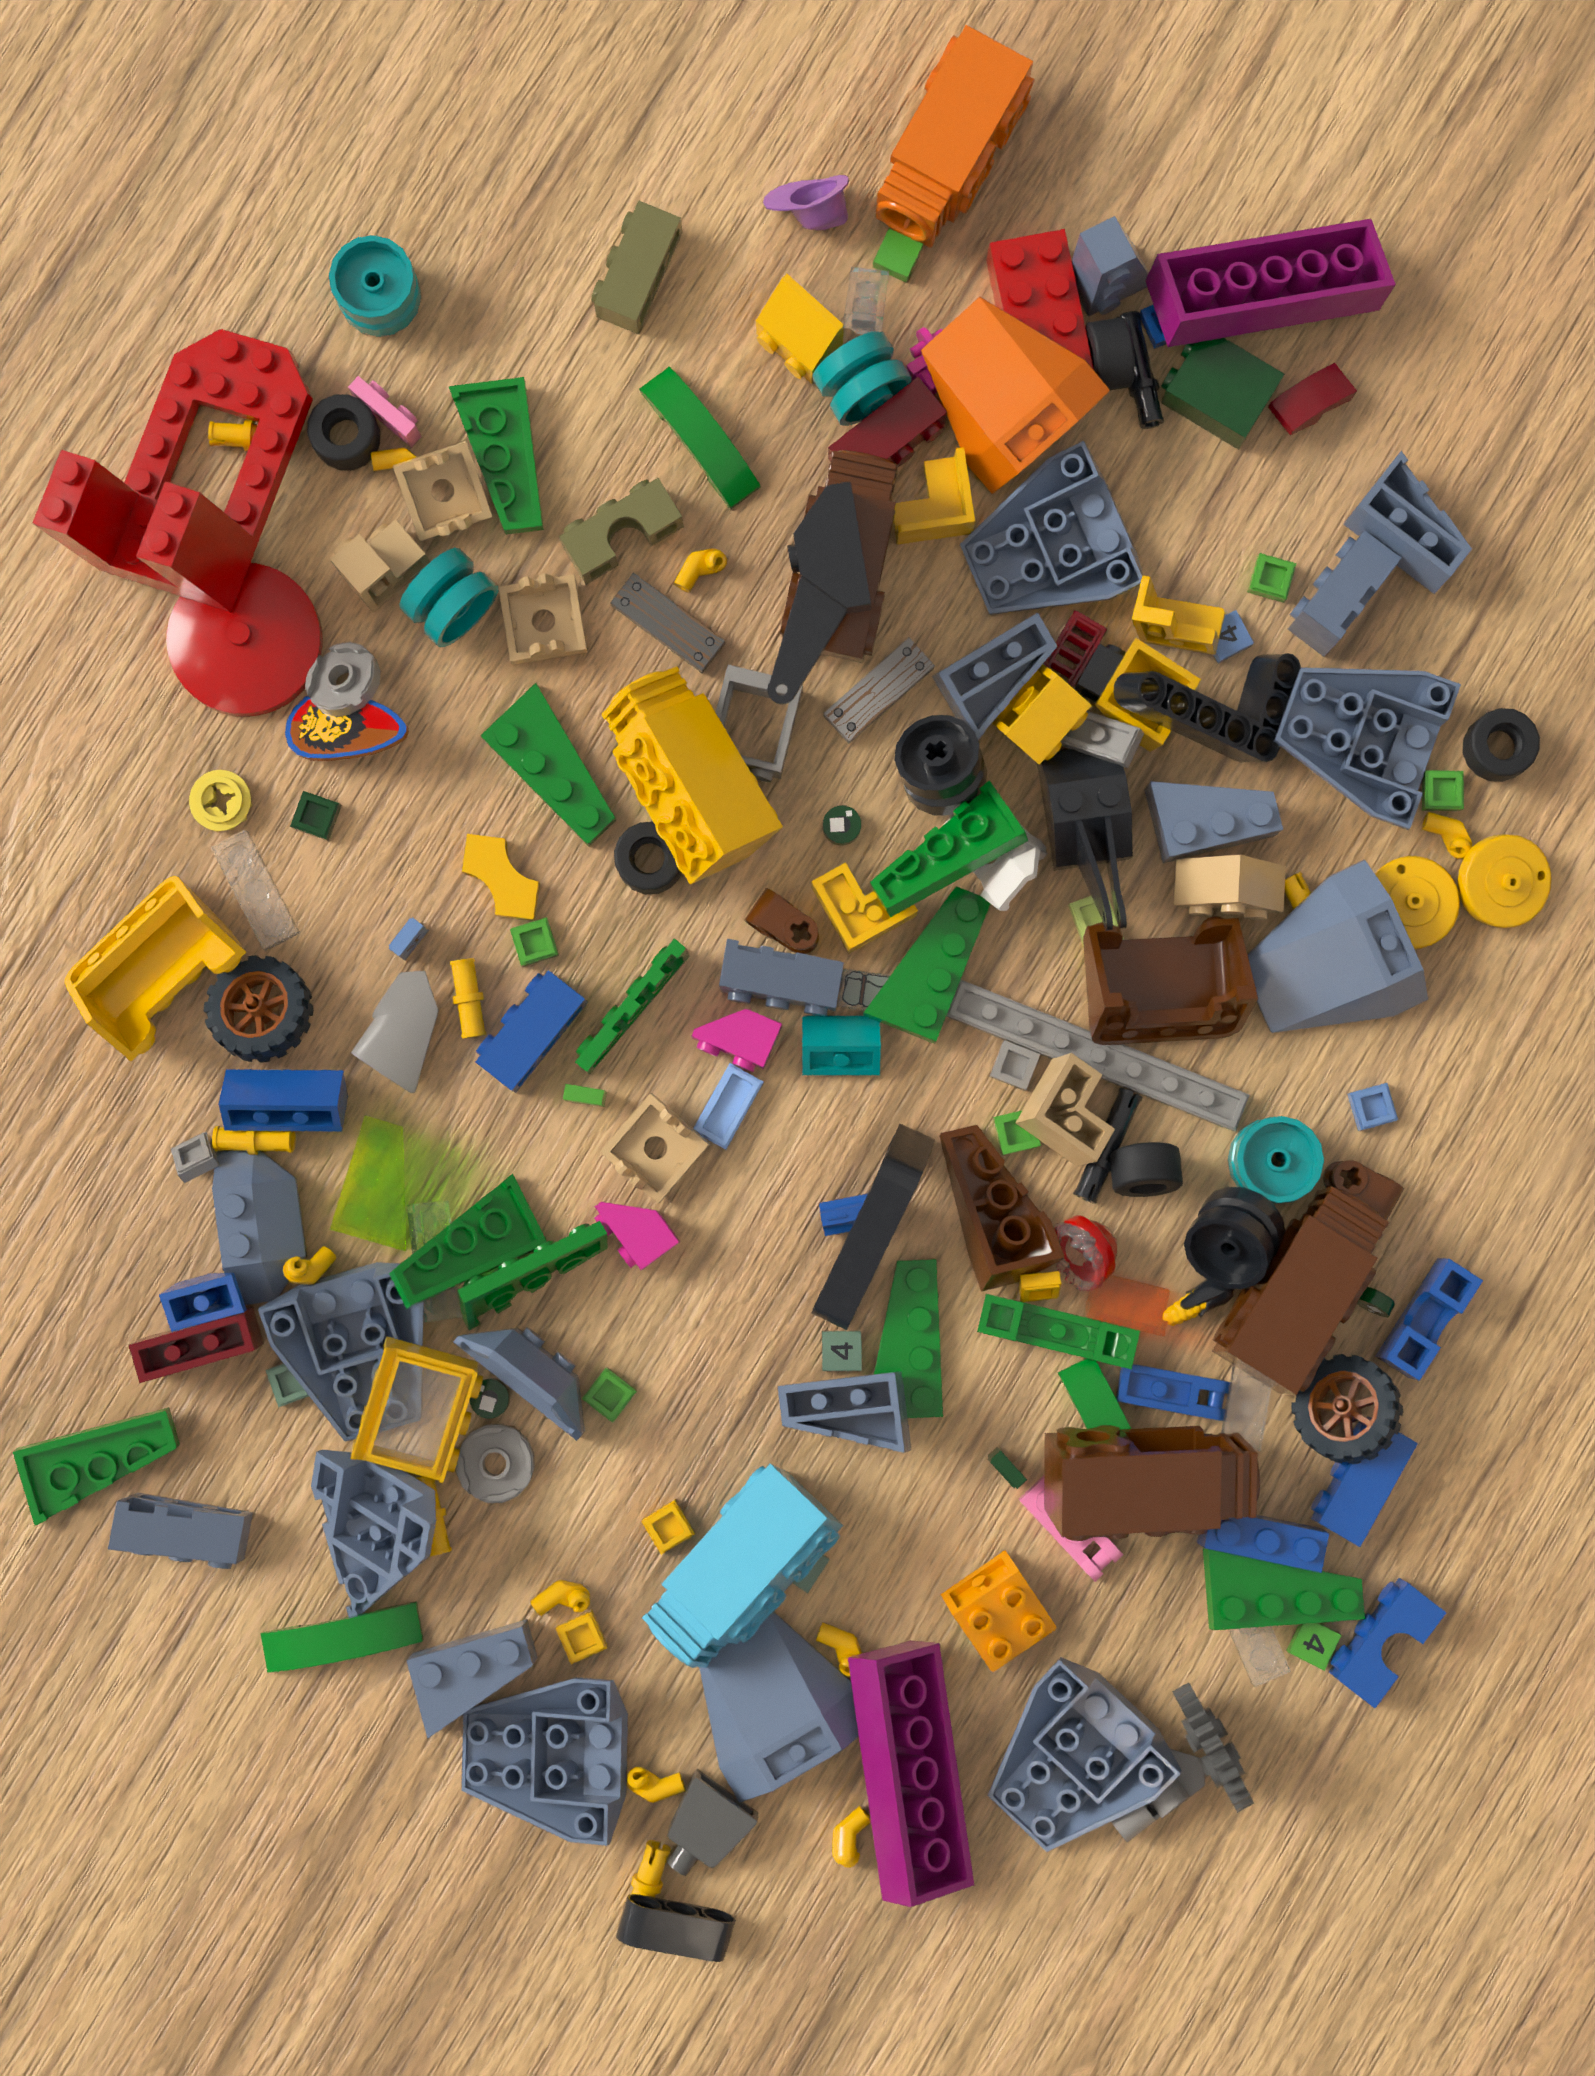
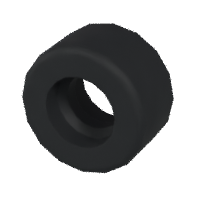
M1114 318L1088 322L1085 330L1094 371L1110 390L1131 387L1135 375V356L1132 336L1124 318Z
M336 394L322 399L312 409L307 421V435L318 457L328 466L340 471L356 470L367 465L372 460L371 453L377 451L380 446V429L372 411L361 399L348 394ZM341 421H353L358 426L357 437L346 445L334 444L330 439L331 429Z
M1498 708L1484 714L1468 728L1463 739V755L1467 766L1477 776L1487 781L1503 782L1515 778L1534 763L1540 750V736L1536 725L1526 714L1509 708ZM1495 731H1502L1510 736L1515 746L1514 753L1510 758L1505 760L1499 759L1490 752L1487 745L1490 734Z
M640 822L629 827L619 837L614 850V863L622 881L632 890L642 894H659L672 888L680 879L682 872L678 869L675 858L667 844L658 835L654 822ZM645 844L657 845L664 852L665 861L663 866L656 872H643L635 864L636 851Z
M1162 1142L1137 1143L1123 1146L1111 1153L1112 1186L1117 1194L1129 1197L1158 1196L1176 1191L1183 1185L1181 1156L1179 1148L1175 1145Z

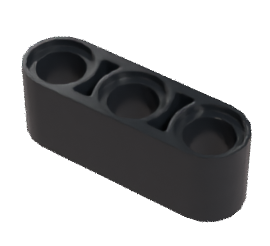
M630 1894L625 1902L616 1938L628 1946L712 1962H722L725 1959L736 1920L732 1915L714 1908Z

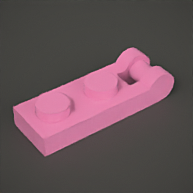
M1044 1475L1019 1498V1501L1094 1582L1103 1575L1101 1571L1112 1560L1116 1563L1123 1556L1122 1552L1107 1537H1094L1084 1541H1072L1061 1537L1044 1510ZM1095 1541L1102 1549L1089 1559L1083 1550Z

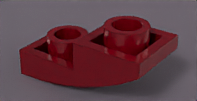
M1333 363L1289 388L1271 401L1268 408L1288 434L1293 435L1318 423L1324 413L1351 401L1357 390L1336 363Z

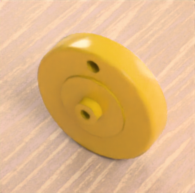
M1506 834L1487 837L1475 844L1461 863L1458 873V892L1461 902L1474 919L1485 925L1499 928H1513L1523 925L1532 920L1542 910L1549 897L1552 881L1549 862L1543 851L1535 843L1524 837Z
M1405 856L1388 862L1374 873L1391 897L1414 950L1426 948L1437 943L1453 928L1459 913V893L1453 878L1441 865L1428 858Z

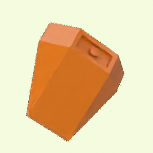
M978 297L921 350L941 402L947 411L948 419L960 448L964 447L966 463L992 494L1024 470L1110 391L1085 359L982 297Z

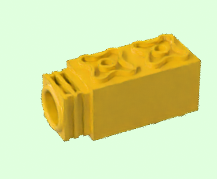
M676 666L666 671L649 673L630 683L613 697L611 704L601 715L609 723L608 727L616 735L615 739L619 744L612 751L616 757L618 767L626 774L636 791L638 801L646 808L655 824L658 835L667 844L675 858L678 869L685 875L691 885L750 857L783 826L778 819L776 811L770 806L758 785L756 777L750 772L706 695L702 693L695 696L692 690H689L686 686L687 682L685 678L681 677L679 674L680 670Z

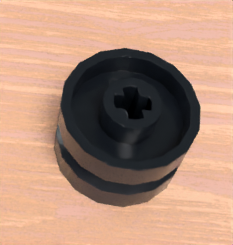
M931 715L913 723L903 732L896 744L894 761L908 799L919 810L931 815H953V811L964 801L969 804L981 794L979 788L986 783L987 768L976 734L963 720L950 715Z
M1225 1187L1216 1190L1205 1200L1199 1210L1198 1217L1187 1231L1184 1242L1187 1259L1195 1271L1211 1283L1229 1289H1245L1254 1286L1266 1275L1273 1257L1277 1254L1285 1235L1283 1217L1275 1205L1258 1192L1244 1187Z

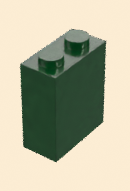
M1226 338L1186 344L1180 355L1185 358L1179 370L1172 367L1161 385V388L1166 390L1161 403L1239 450L1285 374Z

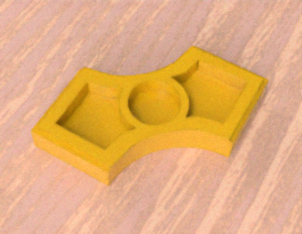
M467 834L462 872L463 874L478 878L488 886L495 902V915L498 917L535 921L540 883L539 881L524 877L514 869L508 857L507 840L505 838Z

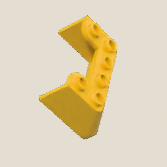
M172 876L158 885L70 969L64 984L86 1024L129 1061H133L139 1054L147 1052L155 1042L156 1027L151 1018L157 1012L169 1007L174 996L184 986L192 984L200 977L204 967L207 966L214 974L230 972L236 968L246 951L231 930L179 877Z

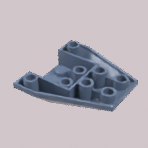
M1085 441L1048 458L960 544L987 610L991 615L1110 600L1139 586L1142 576H1144L1136 549L1107 482Z
M1301 667L1274 742L1369 816L1409 830L1423 794L1418 789L1440 727L1449 720L1461 684L1426 671Z
M1362 860L1327 877L1247 954L1258 995L1257 1004L1271 1033L1393 1017L1428 1000L1423 967L1391 897L1366 860Z
M376 1262L320 1278L312 1285L300 1284L258 1309L271 1348L344 1441L357 1438L365 1406H367L372 1390L374 1375L382 1358L386 1336L423 1346L424 1302L406 1309L389 1275L401 1263ZM402 1361L399 1362L378 1432L421 1419L422 1367Z
M772 1612L764 1620L757 1632L747 1642L743 1643L740 1641L738 1644L727 1643L725 1647L720 1649L718 1655L711 1659L710 1664L706 1668L699 1667L719 1768L739 1802L778 1789L839 1753L859 1737L851 1680L843 1675L838 1668L775 1612Z
M1060 1657L1033 1687L988 1793V1797L1048 1852L1155 1801L1181 1774L1182 1770L1159 1729L1101 1674Z
M576 1677L478 1705L463 1714L461 1791L569 1842L608 1846L611 1843L626 1797L628 1713L614 1680Z

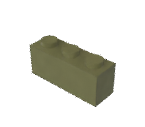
M638 201L634 212L628 211L621 227V233L624 234L619 247L615 245L612 247L606 263V267L609 268L604 281H597L591 301L594 302L597 318L636 334L640 333L683 233L681 217Z

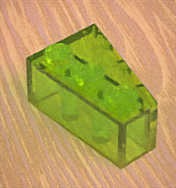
M364 1116L330 1230L406 1251L403 1126Z

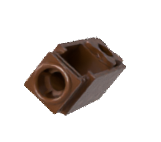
M839 450L832 451L825 487L851 481L871 600V610L846 614L822 655L863 663L864 655L872 656L885 598V592L878 590L895 516L896 502H892L891 497L895 488L898 465L879 456L856 451ZM818 486L816 496L809 494L805 516L825 487ZM792 573L781 623V637L784 635L801 575L799 573Z
M1335 1187L1317 1190L1313 1201L1310 1202L1307 1211L1300 1220L1291 1219L1285 1229L1283 1242L1277 1254L1273 1257L1266 1275L1256 1285L1251 1286L1250 1289H1242L1229 1314L1213 1337V1341L1217 1344L1212 1352L1279 1394L1297 1395L1299 1390L1304 1392L1313 1381L1319 1365L1336 1341V1337L1332 1336L1340 1322L1344 1324L1351 1317L1359 1298L1376 1274V1269L1372 1267L1378 1258L1372 1255V1252L1376 1247L1375 1244L1382 1237L1384 1229L1390 1223L1364 1201Z
M1102 1425L1089 1429L1062 1427L1057 1429V1433H1045L1044 1510L1061 1537H1065L1068 1540L1084 1541L1094 1537L1123 1539L1133 1533H1144L1152 1537H1162L1171 1533L1201 1535L1207 1533L1208 1529H1221V1520H1228L1229 1518L1242 1519L1243 1517L1256 1518L1257 1501L1260 1494L1258 1454L1239 1432L1212 1435L1204 1434V1430L1200 1426L1120 1429L1112 1425Z

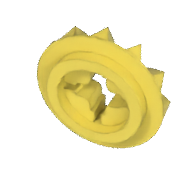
M214 770L201 776L193 785L189 796V806L194 818L205 828L216 832L234 830L237 825L247 820L249 809L253 806L250 788L245 781L237 774L227 770ZM215 787L225 796H234L226 803L228 808L226 809L227 815L219 807H209L217 800Z

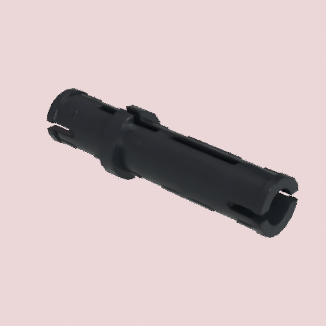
M1138 311L1125 312L1116 318H1124L1126 320L1133 341L1135 375L1134 381L1128 390L1136 404L1140 428L1150 429L1164 423L1157 393L1160 386L1158 380L1154 378L1140 313Z
M1119 1088L1117 1097L1106 1119V1123L1115 1130L1098 1161L1086 1165L1077 1188L1073 1192V1195L1076 1197H1082L1083 1200L1093 1204L1097 1203L1108 1173H1111V1153L1120 1148L1140 1101H1142L1143 1097L1139 1094L1133 1095V1091Z

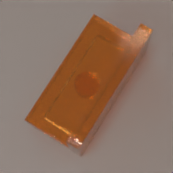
M1111 1275L1103 1284L1090 1285L1083 1316L1165 1336L1168 1321L1163 1320V1313L1167 1307L1170 1291L1166 1288Z

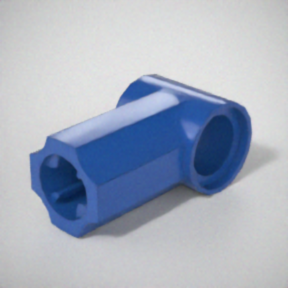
M867 1194L820 1202V1215L825 1236L850 1232Z

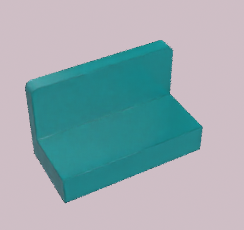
M866 1016L802 1017V1075H880V1022Z

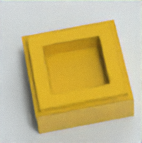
M1059 1271L1020 1275L1018 1287L1020 1301L1049 1300L1059 1297L1061 1288Z
M676 1499L641 1520L661 1555L695 1535L694 1529Z
M593 1610L555 1627L571 1665L608 1648Z

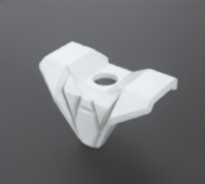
M954 814L951 815L945 823H947L952 817H954ZM1023 826L1022 828L1028 838L1027 842L998 857L994 863L986 864L973 871L981 881L984 889L980 896L999 911H1007L1009 909L1010 901L1027 881L1037 876L1039 860L1044 859L1048 854L1046 846L1042 841L1031 835Z

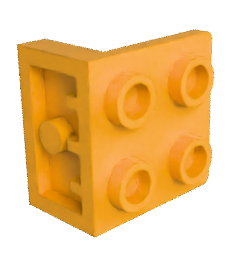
M1006 1550L940 1594L953 1617L992 1672H995L1056 1630L1055 1623Z

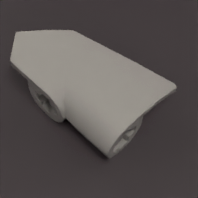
M426 971L401 972L398 974L375 1008L372 1015L374 1020L351 1052L358 1059L410 1093L416 1092L439 1012Z
M1170 1749L1182 1770L1181 1774L1155 1801L1111 1821L1126 1842H1129L1158 1818L1168 1815L1205 1786V1772L1198 1761L1199 1757Z

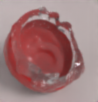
M1076 1215L1064 1222L1054 1224L1053 1227L1065 1256L1063 1260L1057 1262L1056 1270L1066 1274L1065 1283L1074 1285L1077 1290L1083 1292H1091L1102 1287L1103 1283L1114 1273L1118 1252L1117 1239L1109 1228L1081 1215Z

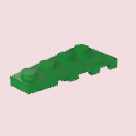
M518 377L448 386L505 534L544 530L525 378Z
M536 683L480 735L588 847L616 821L612 811Z
M990 780L979 788L981 794L969 804L964 801L953 811L954 817L940 829L935 826L925 834V841L914 851L907 850L870 881L875 894L890 918L1028 841L1026 832Z
M956 886L866 1008L863 1016L935 1044L991 903L978 894Z
M674 938L668 946H664L652 960V966L644 976L640 975L626 991L628 996L619 1007L617 1005L613 1006L602 1019L601 1023L604 1026L595 1038L589 1035L578 1047L576 1053L579 1055V1058L575 1061L576 1064L589 1074L593 1072L690 957L686 947Z
M511 1174L475 1205L394 1268L389 1275L406 1309L461 1285L472 1277L498 1268L509 1259L522 1257L534 1251L539 1245L547 1242L514 1175Z
M598 1221L592 1225L588 1223L579 1225L569 1233V1236L557 1242H544L534 1250V1253L522 1259H509L501 1264L497 1271L485 1277L478 1275L467 1280L457 1292L462 1319L468 1330L470 1331L480 1325L478 1317L489 1310L494 1309L499 1314L512 1306L510 1301L519 1292L524 1290L534 1293L544 1287L551 1279V1273L558 1270L559 1274H566L608 1248L607 1232L602 1223Z
M936 1259L901 1260L896 1262L874 1374L902 1371L908 1418L943 1417Z
M168 1407L16 1448L13 1451V1456L34 1526L46 1521L58 1512L77 1504L80 1500L96 1491L106 1488L125 1475L133 1473L175 1450L180 1445L170 1408Z
M1203 1548L1210 1630L1365 1619L1362 1579L1324 1571L1320 1573Z

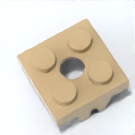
M466 441L393 465L419 541L437 535L446 536L455 530L467 529L473 523L492 517ZM439 479L450 481L454 487L453 497L446 502L437 501L431 493L433 483Z
M540 574L538 579H532L527 576L520 579L518 584L498 587L509 657L512 665L588 653L574 574L554 578L552 575ZM541 610L551 612L555 618L554 626L546 632L536 630L532 624L534 615Z
M650 1093L603 1147L600 1153L615 1166L616 1171L620 1175L626 1176L630 1180V1184L643 1190L654 1201L660 1203L707 1149L710 1143L659 1098ZM658 1136L665 1140L667 1152L662 1158L652 1159L646 1154L645 1143L650 1137Z

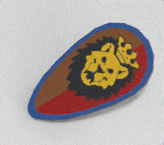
M309 696L304 697L293 708L287 719L285 730L288 746L299 757L310 761H335L374 755L398 745L409 734L408 726L395 712L373 700H370L363 708L350 715L335 717L324 714L312 703Z

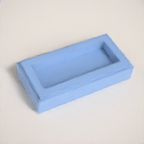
M729 1063L693 1129L705 1139L727 1150L764 1082Z

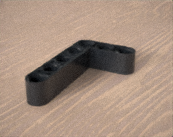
M1289 653L1256 656L1250 664L1237 711L1154 671L1121 674L1116 679L1113 692L1117 703L1123 708L1235 761L1269 762L1277 756L1280 750V745L1274 742L1301 665L1298 658Z
M901 1123L899 1124L876 1178L811 1314L845 1330L848 1329L918 1186L935 1139Z

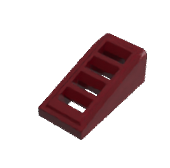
M1074 610L1055 642L1057 648L1043 665L1069 678L1067 683L1073 688L1105 636L1107 629ZM1073 628L1093 638L1092 642L1072 632ZM1065 641H1069L1086 652L1083 656L1064 646ZM1059 654L1076 664V669L1073 670L1055 659L1056 656Z

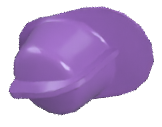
M837 175L826 179L791 182L770 191L764 197L763 204L767 209L773 211H792L798 222L806 229L826 230L836 227L848 220L843 190L848 185L849 178L846 175Z

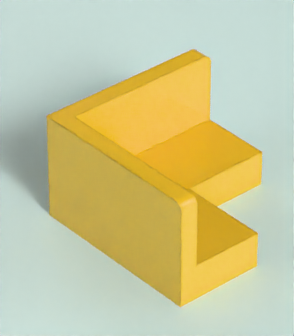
M964 447L956 448L954 457L924 461L927 499L896 503L893 523L897 545L969 535L973 532L975 516Z
M1142 576L1132 621L1142 642L1216 655L1225 610L1219 607L1158 597L1151 577Z
M846 862L811 881L813 892L849 954L915 918L918 913L914 904L890 918L874 891L864 896Z

